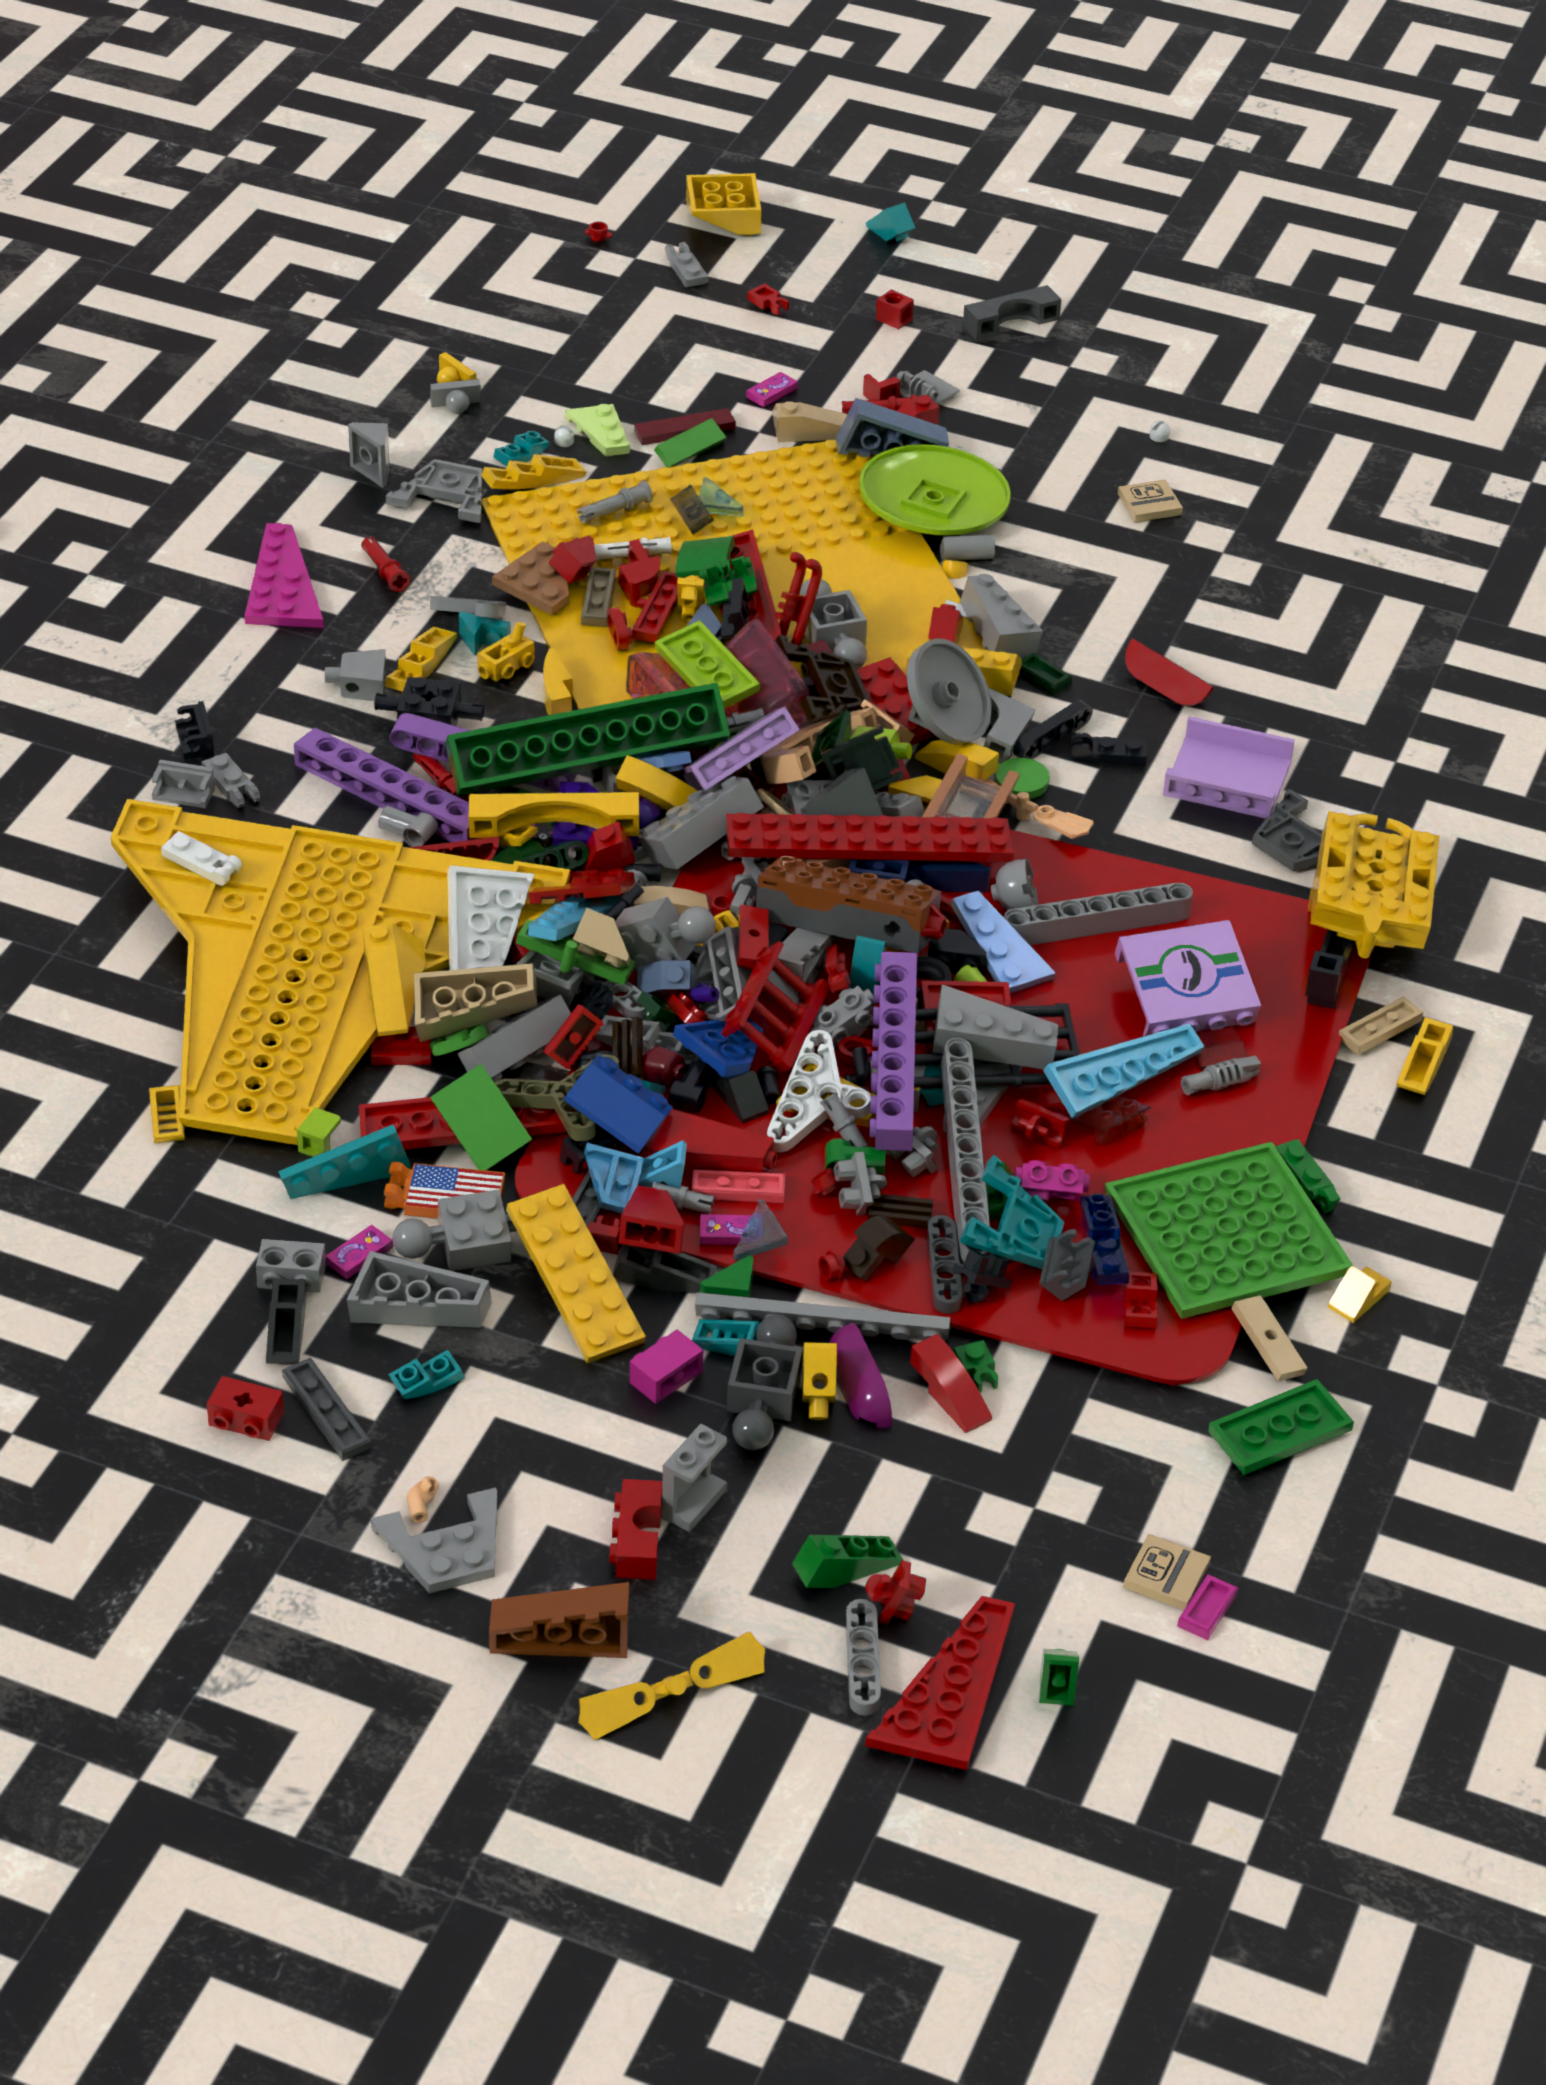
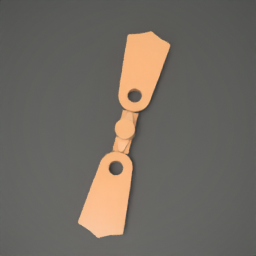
M988 778L985 780L986 782L997 785L996 782ZM964 786L959 791L991 803L994 799V796ZM1020 792L1017 795L1012 793L1005 803H1010L1016 809V818L1018 820H1028L1031 818V813H1033V818L1036 821L1071 839L1089 834L1090 829L1094 825L1093 820L1056 810L1050 805L1039 807L1038 804L1029 801V794L1026 792Z

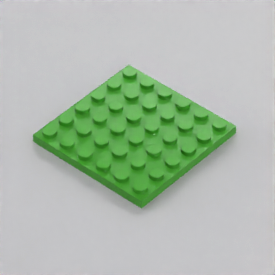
M1273 1142L1105 1183L1104 1193L1153 1273H1157L1158 1282L1181 1319L1233 1306L1235 1301L1259 1295L1265 1298L1344 1277L1348 1269L1353 1266Z

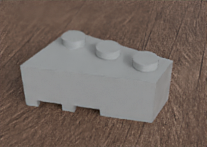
M796 928L782 942L784 946L778 959L806 984H813L817 981L825 967L826 948L832 946V935ZM771 970L767 979L797 1004L800 999L798 996L799 992L776 972ZM768 996L767 1000L774 1001L771 997Z

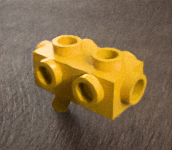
M517 621L511 634L477 653V670L483 679L491 678L495 682L502 678L510 679L515 670L522 666L528 668L532 665L535 659L534 641L523 635L526 627L525 623Z

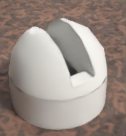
M1156 421L1150 428V439L1155 442L1167 441L1170 435L1169 426L1163 421Z
M566 425L558 427L554 434L555 444L560 447L571 446L574 443L573 430Z

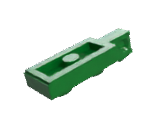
M1299 1139L1275 1146L1307 1196L1312 1200L1314 1199L1324 1213L1335 1210L1341 1198L1330 1179Z

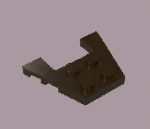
M778 635L775 639L774 644L781 660L805 663L810 678L819 694V697L805 696L800 703L808 722L839 716L845 710L849 712L862 710L861 704L864 699L871 702L853 661L826 651H822L819 654L809 650L808 645L805 643H801L799 646L787 642L788 637Z

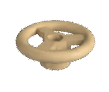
M762 788L756 791L759 799L768 806L760 814H796L768 791Z

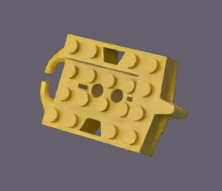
M1329 811L1322 831L1317 869L1310 890L1308 911L1311 912L1310 924L1335 931L1337 936L1356 941L1358 955L1361 958H1368L1374 946L1394 948L1395 945L1424 949L1431 928L1440 836L1429 832L1413 830L1406 824L1391 818H1387L1385 829L1395 831L1400 835L1362 828L1358 826H1376L1378 815L1356 814L1349 816L1344 813ZM1407 855H1408V865H1407V870H1406Z

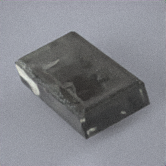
M689 485L670 498L693 535L714 521L692 485Z

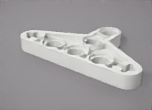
M824 1030L812 1031L805 1038L768 1127L767 1136L774 1138V1151L776 1152L789 1151L829 1117L824 1107L820 1104L823 1100L821 1096L825 1093L837 1092L849 1115H854L855 1118H863L870 1113V1093L863 1088L840 1083L832 1037ZM819 1043H824V1044H820V1046H819V1048H818V1050H817V1051H818V1054H815V1048H814V1046H818ZM809 1063L818 1066L812 1072H806L802 1067ZM804 1086L808 1089L802 1095L792 1092L794 1088ZM854 1099H862L866 1102L862 1107L850 1105V1102ZM789 1109L799 1112L793 1118L784 1117L782 1114ZM784 1127L786 1131V1136H782L781 1139H776L780 1138Z

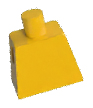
M804 1343L802 1402L809 1403V1419L827 1420L828 1403L835 1402L837 1343ZM814 1382H823L824 1388L816 1389Z

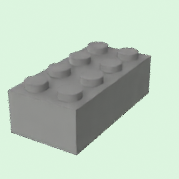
M727 776L705 791L699 790L692 793L687 798L688 802L682 806L671 808L666 812L667 817L660 822L655 821L644 828L645 832L637 838L652 864L660 863L661 867L679 869L727 834L726 813L755 814L764 806L748 778Z

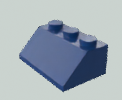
M600 1054L592 1060L563 1099L637 1153L653 1137L673 1108L668 1104L667 1099L663 1095L651 1092L643 1086L639 1078L626 1074L618 1068L614 1060L609 1057H602Z

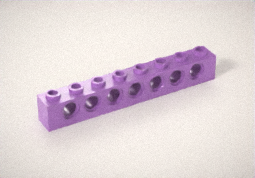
M313 728L294 743L295 766L383 809L386 806H390L414 816H418L423 812L428 813L438 822L439 828L435 835L449 842L478 839L470 838L469 802L317 728Z
M881 952V964H875L874 981H879L880 985H874V1003H880V1007H874L873 1025H879V1029H873L872 1047H878V1051H872V1069H878V1073L871 1074V1091H876L877 1096H871L870 1114H876V1119H870L869 1136L876 1137L875 1150L912 1151L917 953Z

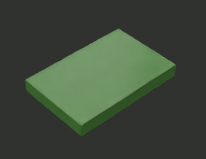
M479 1064L430 1097L478 1170L487 1171L532 1141V1138L482 1064Z

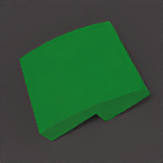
M734 536L683 542L677 558L676 578L700 575L699 571L704 570L703 567L716 564L718 572L721 573L719 562L722 563L724 572H727L726 560H729L730 565L732 564L730 553L735 547Z

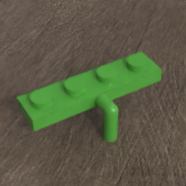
M527 920L517 936L516 944L560 961V970L563 973H569L575 966L582 971L606 978L610 982L625 985L636 961L631 960L630 967L622 964L618 968L604 961L605 957L596 953L594 957L587 956L577 950L578 945L570 935L558 941L527 936L529 924L533 922L531 920Z

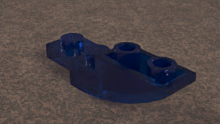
M1092 1194L1090 1196H1080L1084 1238L1090 1237L1095 1241L1090 1264L1092 1278H1096L1098 1285L1129 1284L1130 1273L1120 1241V1225L1111 1195Z

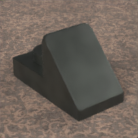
M754 1070L736 1075L733 1078L722 1076L713 1078L712 1087L742 1124L769 1114L764 1094Z

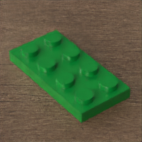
M1316 1379L1209 1423L1208 1432L1243 1475H1246L1352 1431L1354 1421L1320 1381Z

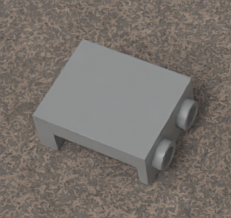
M700 1424L663 1464V1519L690 1532L727 1491V1482L711 1474V1461L727 1444L726 1436Z

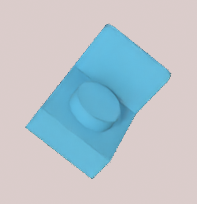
M682 1140L644 1158L638 1185L652 1187L654 1181L658 1183L664 1181L668 1186L681 1188L687 1143Z

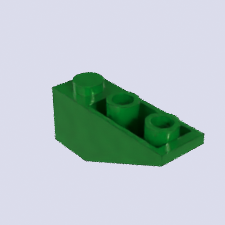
M809 1535L792 1565L806 1588H835L898 1566L903 1558L889 1536Z

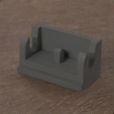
M1075 1229L1068 1230L1056 1238L1053 1236L1049 1239L1039 1282L1041 1286L1061 1301L1086 1287L1095 1241L1090 1237L1084 1238L1078 1243L1072 1242L1070 1239L1076 1236L1077 1230Z

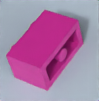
M678 1329L668 1336L660 1338L656 1344L644 1352L636 1354L630 1360V1384L655 1404L703 1372V1349Z

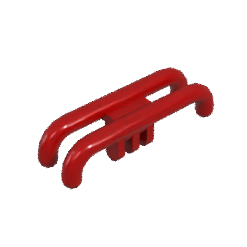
M793 552L790 555V560L796 563L795 574L789 592L783 591L781 595L782 598L786 599V602H779L778 607L784 610L783 612H776L775 618L780 619L779 625L783 636H787L791 621L797 622L791 643L799 646L805 635L823 572L822 566L817 560L808 559L806 561L802 554ZM808 568L812 570V576L806 596L799 593L806 569Z

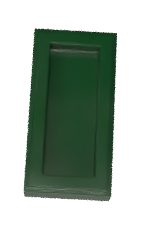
M1032 653L1022 659L1019 674L1053 695L1072 684L1071 675L1037 654Z

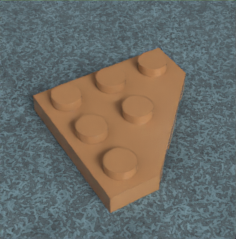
M543 541L492 576L493 586L550 615L555 614L569 604L567 581L549 564L554 555L553 550L555 547Z

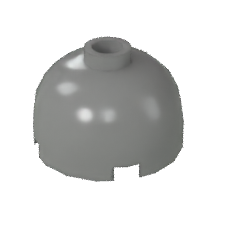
M1028 858L1017 859L1003 865L996 875V884L991 885L994 902L999 901L1006 912L1015 908L1038 905L1037 888H1034L1032 879L1034 874Z

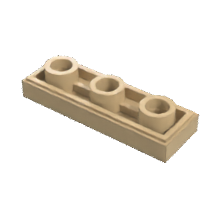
M1259 1295L1235 1301L1231 1308L1277 1381L1304 1375L1307 1366L1262 1296Z

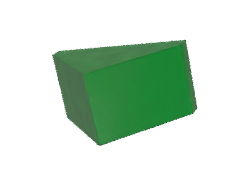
M748 1255L700 1282V1293L750 1298L754 1258Z

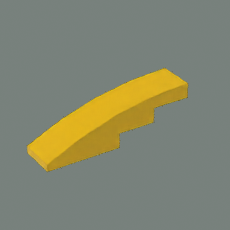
M534 454L531 463L509 460L506 469L484 467L481 476L491 489L516 490L561 484L584 477L587 471L574 458Z
M433 626L412 640L410 652L399 658L397 670L386 676L385 687L403 692L407 677L426 679L445 657L457 639V633Z

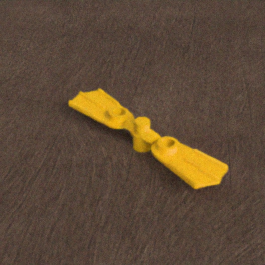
M746 1632L694 1660L690 1667V1674L688 1671H685L675 1676H668L651 1686L647 1683L637 1682L580 1698L578 1723L587 1730L593 1740H597L648 1713L653 1708L655 1700L668 1695H680L685 1692L686 1688L693 1686V1683L700 1688H710L764 1673L765 1648L756 1640L751 1632ZM702 1666H706L709 1670V1675L705 1679L699 1675V1670ZM637 1692H641L644 1696V1701L640 1705H637L634 1701V1695Z

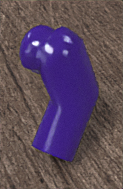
M699 983L691 989L690 995L697 1003L705 1004L707 1002H716L719 998V991L715 987H708L705 983Z

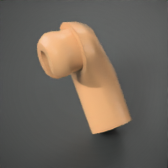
M424 1477L407 1494L411 1519L415 1523H422L428 1518L426 1505L434 1498L439 1488V1483L434 1477Z

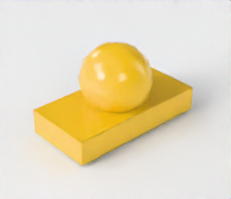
M444 352L439 355L437 383L477 379L476 372L448 353Z

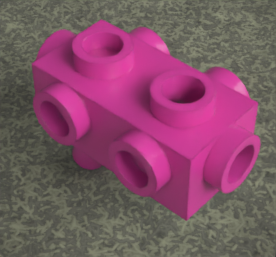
M1037 1160L1029 1161L1028 1164L1023 1163L1022 1167H1015L1014 1177L1017 1175L1021 1179L1019 1185L1032 1197L1037 1195L1045 1203L1049 1201V1198L1080 1201L1083 1192H1088L1090 1174H1084L1085 1170L1077 1169L1076 1165L1060 1164L1059 1167L1047 1166L1046 1162Z

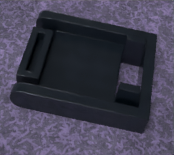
M878 726L821 752V756L833 781L838 777L832 765L841 761L846 771L849 769L865 768L873 791L904 778L902 771L892 775L890 771L899 768L900 765L887 736L878 739L874 737L884 732L882 726Z

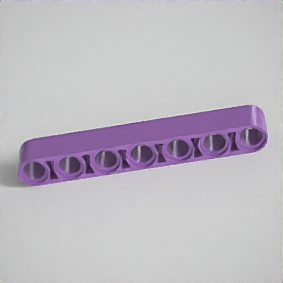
M404 713L398 717L389 737L391 743L399 749L449 762L445 745L447 736L471 730ZM577 773L524 784L558 793L560 781L574 782Z

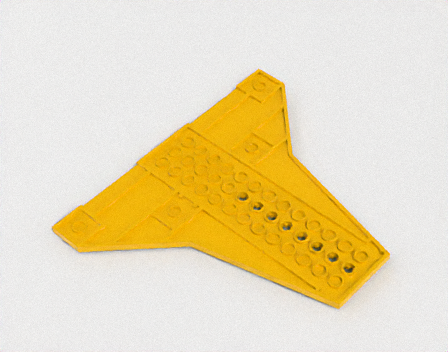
M132 799L126 800L110 837L111 846L188 942L179 1122L183 1123V1126L293 1145H298L297 1129L315 1107L324 1110L378 1035L364 953L363 926L392 923L421 939L426 959L424 972L441 971L449 967L447 870L450 866L534 874L513 937L518 936L527 920L534 921L554 904L561 902L555 901V899H542L541 903L530 904L529 892L538 887L566 886L570 880V869L514 861L513 864L407 848L403 847L401 842L295 825L288 829L182 812V807ZM180 831L227 856L234 855L238 857L243 867L236 874H231L230 880L223 886H220L163 857L161 847ZM302 957H307L306 961H298ZM294 977H298L300 980L298 982H290ZM286 998L292 999L290 1003H282L286 1001ZM278 1020H284L283 1024H274ZM270 1041L276 1042V1045L267 1046L265 1044H269ZM263 1062H264V1063H268V1066H267V1067H264V1068L257 1067V1066H261ZM254 1084H258L260 1086V1088L256 1090L249 1089L252 1088ZM246 1106H250V1107H251V1111H248V1112L240 1111V1110H244V1109L246 1108Z

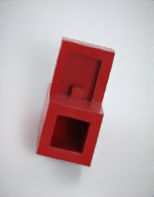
M639 539L629 541L627 559L630 563L620 565L618 583L627 600H629L631 578L636 577L640 579V597L652 592L659 578L660 558L658 555L650 557L648 549L643 548Z

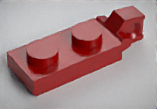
M837 944L827 947L825 968L828 973V984L832 994L841 993L844 989H848L851 984L848 969H850L849 961L845 952L840 953Z

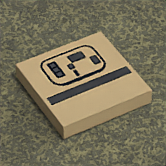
M1166 480L1118 487V496L1134 522L1180 516L1183 513L1182 505Z
M1148 1534L1124 1579L1123 1588L1184 1610L1196 1593L1210 1565L1211 1556Z

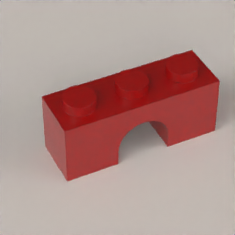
M623 1479L622 1492H615L614 1512H620L619 1518H613L612 1538H617V1544H610L609 1564H616V1578L656 1580L658 1532H648L641 1529L660 1528L663 1481Z

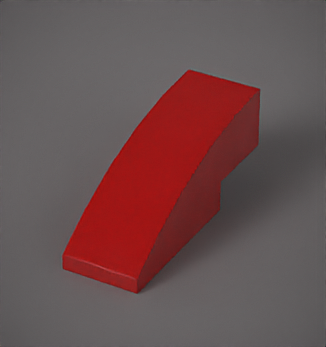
M939 1334L911 1346L910 1364L928 1382V1393L965 1433L992 1420V1415L974 1381Z

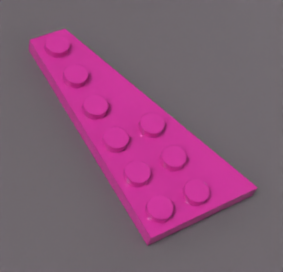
M266 523L244 615L245 624L324 628L323 617L292 524Z

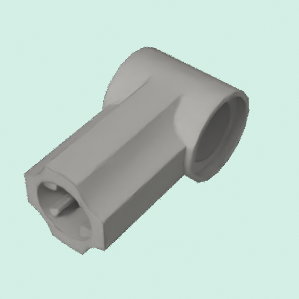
M386 806L382 810L378 820L379 828L403 836L405 842L411 847L423 846L439 828L436 819L428 813L423 812L418 816H414L390 806Z

